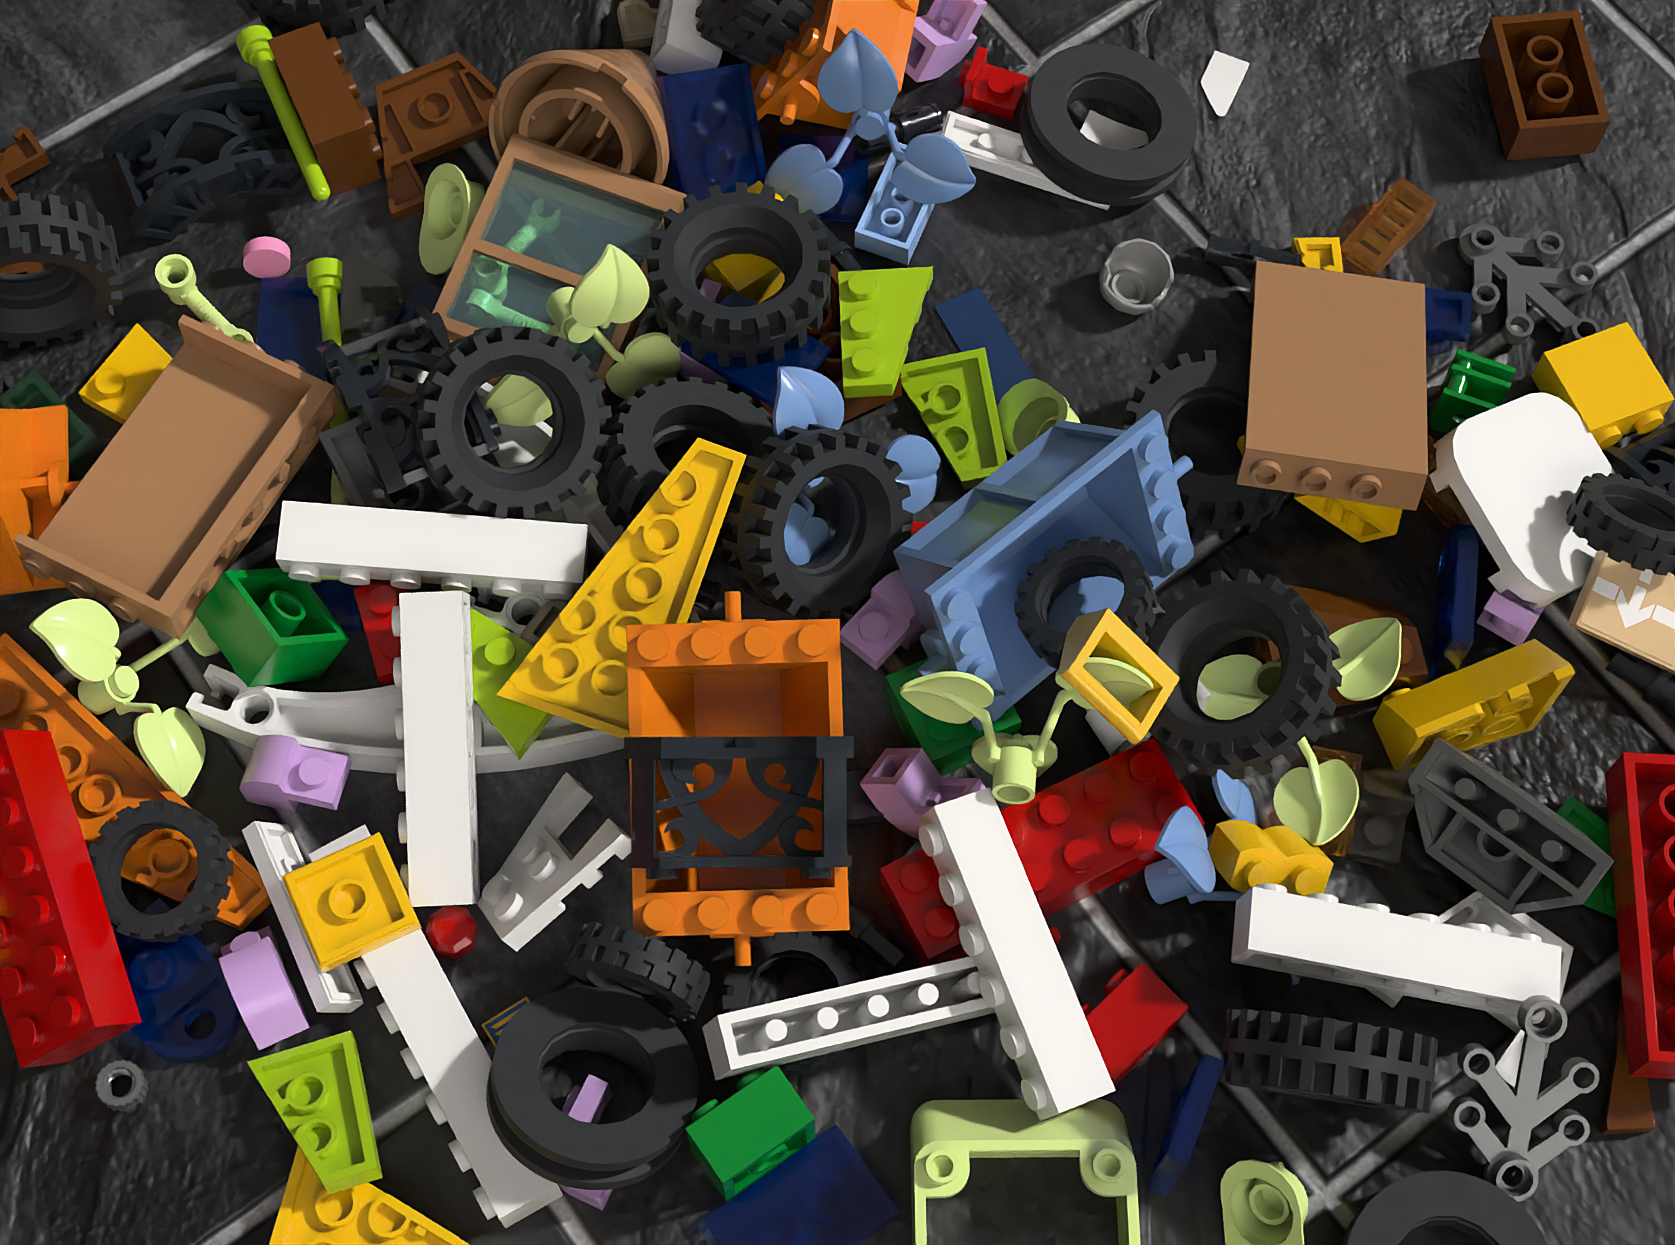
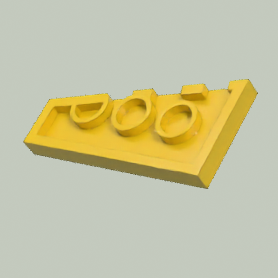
M137 323L79 391V395L83 402L123 425L173 358Z

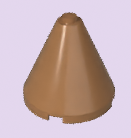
M635 49L547 51L531 56L521 62L501 83L502 85L497 97L492 102L489 111V135L498 163L501 161L511 136L517 133L653 183L663 184L669 163V144L656 67L651 58L645 53ZM514 186L529 202L535 196L539 200L544 199V203L557 211L561 210V221L583 227H608L619 224Z

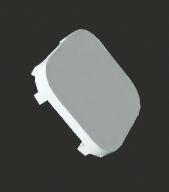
M1544 392L1528 394L1467 419L1433 445L1437 449V470L1429 476L1436 493L1448 487H1451L1500 568V571L1488 578L1499 593L1509 589L1523 600L1530 601V608L1535 609L1545 607L1556 599L1583 587L1597 551L1587 545L1588 541L1585 538H1579L1572 531L1574 527L1569 526L1566 522L1568 516L1566 512L1585 476L1591 477L1593 473H1602L1605 476H1608L1609 473H1616L1593 435L1588 432L1581 417L1570 405L1559 397Z

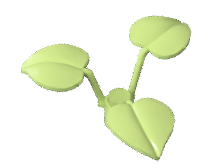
M608 244L597 263L585 274L575 288H560L548 298L546 310L555 324L548 330L550 335L559 336L574 343L585 342L593 336L610 357L617 361L605 376L607 385L615 395L626 399L634 395L636 390L645 385L653 383L657 387L660 380L677 377L678 372L681 371L680 349L671 342L670 336L659 332L641 335L631 341L624 354L615 349L598 329L597 326L603 329L608 328L611 322L627 323L632 321L642 312L649 299V285L645 275L636 262L619 248ZM511 374L504 376L481 404L484 410L489 408L493 410L498 423L514 427L532 426L546 420L553 414L549 399L538 385L523 376Z
M79 598L64 601L43 612L30 624L29 628L46 642L65 669L81 680L78 686V697L81 704L90 713L96 715L106 713L116 708L119 715L128 712L145 713L137 717L134 722V738L138 750L149 768L168 791H174L180 798L186 796L196 780L205 759V741L200 728L182 709L172 707L161 712L156 704L132 703L130 701L135 697L139 688V679L136 672L179 646L187 639L195 651L202 656L214 655L221 651L217 644L210 639L207 630L197 616L180 640L172 638L134 663L122 666L116 664L121 656V652L114 647L119 638L118 624L110 612L101 604L90 599Z
M1373 618L1341 628L1329 636L1338 647L1341 657L1332 661V663L1342 675L1341 687H1337L1343 697L1355 701L1367 700L1380 695L1392 685L1397 676L1401 661L1402 627L1397 618ZM1238 654L1226 656L1205 665L1199 676V681L1209 691L1211 696L1204 713L1218 720H1228L1252 712L1270 696L1280 676L1281 662L1273 661L1263 665L1255 657ZM1304 736L1297 744L1306 758L1309 768L1298 767L1287 772L1276 786L1273 800L1279 820L1286 827L1292 829L1316 846L1331 841L1348 825L1358 804L1359 787L1354 772L1344 761L1333 759L1318 765L1316 756Z
M1089 657L1083 666L1124 707L1129 706L1131 701L1141 698L1146 691L1153 690V684L1146 675L1121 661L1102 657ZM958 671L933 673L911 680L900 687V694L904 699L923 713L937 720L955 724L966 723L973 717L980 720L985 736L977 739L972 744L971 754L974 761L993 776V797L1008 804H1024L1033 800L1035 797L1036 778L1056 761L1058 748L1050 738L1064 704L1072 699L1083 708L1097 711L1059 675L1058 671L1056 672L1055 680L1064 689L1056 696L1041 736H1022L1021 734H1014L1013 736L1007 733H994L990 713L985 709V707L993 703V689L984 680L969 673Z

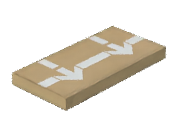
M1602 550L1597 551L1567 625L1675 675V576L1670 572L1665 576L1654 574L1649 569L1640 571L1631 568L1630 563L1621 561V563L1607 557L1608 553Z

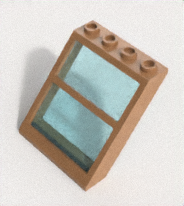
M514 133L509 140L432 314L439 312L450 342L457 338L463 339L474 334V331L478 329L502 326L531 327L541 329L542 332L549 334L548 330L555 324L546 310L548 298L560 288H575L585 274L597 263L608 244L619 248L631 257L640 267L649 285L646 252L647 250H652L650 236L654 228L665 230L663 215L670 208L679 214L684 211L683 198L687 197V194ZM650 287L648 302L635 319L627 323L611 322L606 329L597 326L615 349L624 354L630 342L634 340L650 303ZM593 336L582 343L566 340L569 342L568 346L576 353L584 354L591 362L588 365L589 369L595 377L602 379L606 389L601 390L604 405H606L611 390L606 383L605 376L617 361L610 357ZM504 376L491 378L487 383L495 387Z

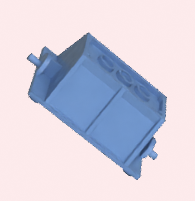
M1151 410L1127 430L1060 420L893 551L917 618L928 629L921 635L920 640L929 660L915 670L918 677L938 673L939 671H958L977 676L988 683L993 689V703L985 707V709L990 713L991 721H996L1008 708L1056 670L1047 664L1044 657L1040 659L1035 654L1018 626L1017 621L1019 619L1014 610V603L1019 601L1020 598L1017 594V589L1021 580L1026 581L1029 576L1027 570L1035 561L1039 564L1045 559L1044 553L1054 547L1057 550L1066 547L1065 542L1079 538L1080 542L1088 541L1089 537L1093 536L1102 537L1108 543L1112 539L1123 543L1127 551L1131 549L1136 553L1153 583V590L1174 572L1189 563L1194 557V545L1191 543L1186 522V512L1182 506L1177 480L1193 467V463L1187 456L1183 455L1172 464L1168 448V438L1165 435L1160 413ZM1096 576L1082 579L1070 585L1055 599L1048 614V626L1054 631L1067 633L1078 616L1109 608L1114 613L1124 595V584L1116 578ZM973 717L971 719L972 725L980 732L983 730L982 723L979 719Z

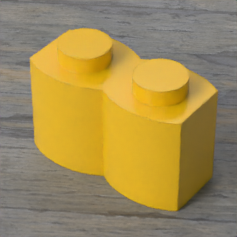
M1229 820L1216 824L1208 848L1210 858L1217 871L1232 888L1242 893H1246L1257 884L1272 883L1286 887L1287 893L1305 897L1313 893L1324 894L1334 864L1317 845H1312L1286 826H1274L1262 830L1257 825L1242 820Z

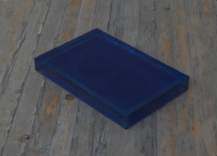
M748 63L657 77L677 191L687 194V196L693 194L700 201L709 197L708 187L719 185L723 194L735 192L736 183H747V188L758 181H761L764 185L767 172Z
M1209 1054L1201 1056L1184 1085L1147 1184L1149 1191L1166 1197L1187 1167L1224 1060Z
M835 1124L705 1218L704 1223L720 1245H860L899 1216L900 1211L840 1128Z

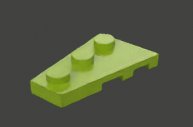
M933 266L838 272L844 398L893 395L908 352V343L913 328L919 321L926 291H929L933 280Z
M985 347L903 364L901 370L902 388L964 490L976 487L1008 462Z
M470 607L473 700L520 761L554 715L496 694L534 646Z
M351 1030L247 1062L328 1194L383 1178L357 1043Z

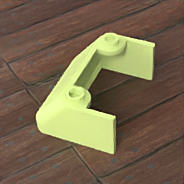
M1024 1099L933 1100L921 1105L914 1113L910 1127L912 1245H927L926 1198H948L959 1193L964 1188L969 1177V1158L1079 1157L1080 1175L1086 1187L1099 1196L1116 1197L1119 1245H1141L1136 1162L1124 1116L1113 1103L1103 1099H1095L1043 1121H1039L1036 1111L1031 1110Z

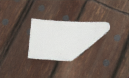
M1214 51L1201 79V85L1215 113L1218 116H1225L1250 63Z
M1092 110L1089 111L1080 130L1086 138L1105 148L1126 151L1149 143L1145 131L1118 123Z

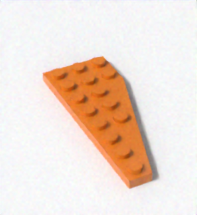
M6 632L0 637V731L2 729L51 732L87 849H89L92 842L97 843L101 836L98 831L106 821L112 823L118 818L116 813L128 806L136 808L140 806L139 802L146 800L157 802L169 800L191 808L174 791H168L149 767ZM168 828L154 830L138 839L127 852L121 868V878L181 904L193 890L198 875V857L191 840L181 832ZM229 844L231 851L227 852L228 860L233 861L234 868L233 876H228L227 882L231 889L227 900L221 899L217 907L220 912L214 919L243 931L272 902L259 871Z

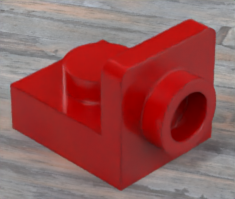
M979 46L973 61L965 60L959 76L958 86L964 87L963 106L1013 121L1027 89L1029 76L987 64L988 49Z

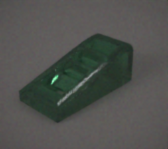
M32 370L0 396V406L3 409H21L40 393L45 399L34 408L66 404L35 370ZM66 405L69 423L68 437L76 431L82 437L69 448L70 466L96 445L99 440Z

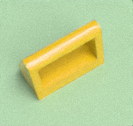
M1109 608L1078 616L1067 632L1058 670L1059 675L1131 744H1137L1148 732L1180 678ZM1090 655L1092 657L1121 661L1146 675L1153 684V690H1148L1141 698L1131 701L1127 710L1083 666Z

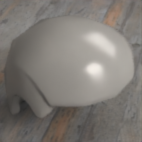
M1141 238L1123 241L1115 246L1106 258L1099 274V289L1104 300L1117 311L1139 315L1154 310L1164 299L1174 280V271L1169 255L1157 243Z

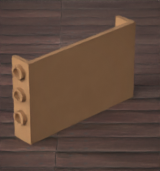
M1257 260L1248 296V302L1253 303L1245 444L1237 476V484L1416 511L1428 476L1425 284Z
M184 314L179 319L178 324L185 343L36 541L20 532L14 539L23 558L22 565L33 575L43 580H48L51 576L65 583L66 588L77 597L100 600L108 604L109 609L121 619L131 623L138 619L178 640L181 639L195 619L196 615L194 612L222 573L230 569L319 441L318 433L327 430L340 411L334 385L308 374L302 366L294 361L276 359L266 354L260 346L251 341H238L224 334L215 324L205 320L198 322Z

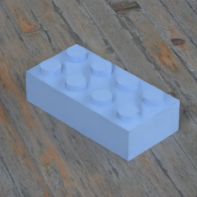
M899 143L901 150L906 152L907 145ZM891 152L856 227L854 247L908 265L935 204L912 201L896 189L891 177L894 167L900 160L895 158L893 152Z

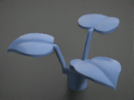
M853 28L824 61L820 68L817 84L822 99L831 108L841 113L853 112L851 124L847 126V132L833 156L827 161L821 150L811 144L796 145L785 150L772 163L764 185L774 187L775 193L779 194L783 200L789 194L798 198L800 214L809 209L815 214L826 212L839 201L843 189L840 175L832 168L839 163L853 137L859 135L865 140H874L883 134L888 138L893 155L900 160L892 171V183L903 196L912 201L924 204H939L952 201L971 190L976 183V177L973 175L961 148L954 141L941 134L929 133L919 135L908 143L906 152L901 150L895 135V125L889 122L890 110L898 93L896 74L881 50L864 34Z
M781 366L777 368L778 386L772 420L774 434L777 439L786 441L785 428L791 426L808 430L809 424H818L836 430L840 429L844 419V401L838 387L831 380L820 373L801 367ZM903 435L896 438L887 447L888 453L885 458L898 462L903 471L895 478V481L909 485L911 496L902 501L903 510L914 514L926 507L937 494L943 477V463L937 451L928 440L917 435ZM824 477L814 479L803 489H810L818 485ZM801 490L796 498L802 506L793 502L789 509L784 529L785 550L790 560L796 565L810 563L825 551L830 543V531L827 523L819 517L812 516L815 509L814 504Z
M1218 770L1215 777H1212V785L1219 804L1228 815L1227 821L1242 820L1258 826L1257 805L1245 779L1232 780L1222 770ZM1188 806L1176 809L1169 816L1154 845V849L1166 856L1167 859L1145 867V881L1150 895L1158 904H1164L1187 896L1191 904L1202 900L1237 901L1245 893L1238 891H1213L1216 874L1210 853L1207 850L1213 834L1206 837L1200 820ZM1290 974L1292 985L1299 984L1301 976Z

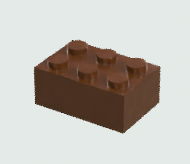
M1579 10L1491 17L1478 53L1506 161L1595 153L1610 123Z
M316 22L267 40L278 73L330 188V197L382 179L377 161L384 157L374 134L376 129L366 105L362 106L358 99L360 94L351 71L346 72L343 65L345 61L336 38L331 37L327 39L320 23Z

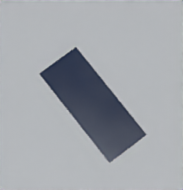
M979 287L934 306L961 352L985 347L996 403L1000 402L1002 397L1014 385L1023 380L1034 379V376Z

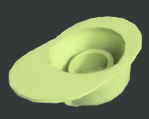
M449 163L441 164L434 169L425 188L424 214L419 238V255L425 270L434 275L446 273L454 265L485 196L483 185L466 180L463 172L456 165Z
M1035 378L1023 380L1011 387L997 406L1004 446L1013 456L1022 451L1060 420L1081 423L1076 413L1069 407L1065 397L1047 383Z
M1249 1159L1238 1161L1229 1167L1221 1180L1225 1244L1304 1245L1303 1222L1308 1214V1197L1302 1183L1294 1174L1285 1169L1283 1162L1272 1161L1266 1163Z

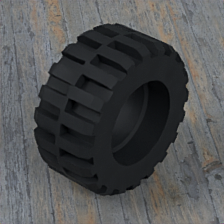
M676 377L663 379L658 382L657 387L651 383L636 390L634 395L627 397L620 404L616 415L613 416L607 435L611 436L608 438V446H603L598 460L603 466L598 475H595L598 481L596 490L601 504L607 506L606 515L615 527L621 525L624 528L623 534L671 473L659 458L672 455L684 456L697 438L746 455V458L751 455L761 459L766 454L762 442L770 436L776 438L773 426L771 425V415L763 407L757 409L752 405V398L741 391L739 394L727 390V384L715 381L713 385L702 383V378L687 377L684 382H678ZM744 465L738 478L740 483L744 482L749 473ZM733 493L728 509H734L737 494ZM723 521L707 566L716 565L718 558H721L723 563L737 558L735 553L723 549L722 544L723 537L732 535L731 523Z

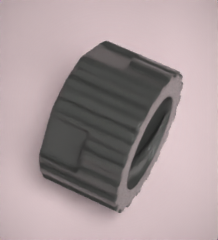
M115 1060L101 1069L100 1074L97 1075L95 1090L98 1093L97 1096L108 1108L114 1111L128 1112L129 1109L143 1102V1098L146 1097V1091H148V1081L143 1076V1071L136 1064H133L131 1061ZM120 1075L132 1077V1087L126 1095L122 1097L112 1095V1080Z

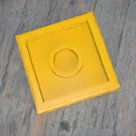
M380 832L281 876L319 968L323 973L422 928Z

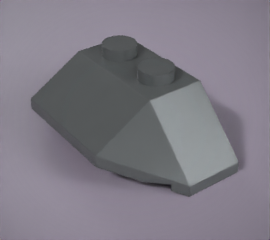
M1437 737L1408 779L1411 794L1414 796L1416 814L1425 852L1510 915L1584 904L1614 862L1610 856L1581 830L1494 769L1441 738Z

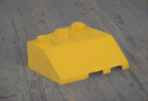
M1533 639L1415 689L1404 688L1390 693L1383 698V702L1372 721L1397 774L1416 768L1437 737L1466 752L1534 730L1574 676L1575 671L1568 661L1538 640Z

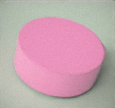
M263 236L248 241L243 248L244 269L249 274L262 279L281 277L290 269V248L285 242L274 237Z

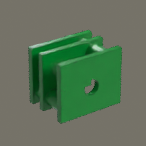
M1458 349L1441 384L1440 389H1443V392L1427 427L1448 434L1467 420L1457 417L1456 414L1471 418L1501 406L1511 386L1510 381L1515 374L1516 368Z

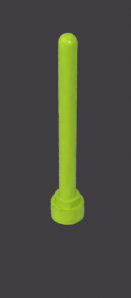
M249 26L243 29L236 38L240 54L245 62L257 68L313 198L317 201H325L330 196V188L274 64V59L267 40L273 38L272 34L265 26Z
M335 258L314 259L306 265L307 283L313 289L314 295L318 296L322 342L332 339L341 346L337 295L341 293V287L345 285L344 264ZM338 398L340 411L330 424V428L349 421V415Z

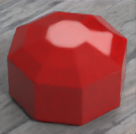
M445 905L429 916L425 936L438 956L459 959L475 948L479 928L467 908Z

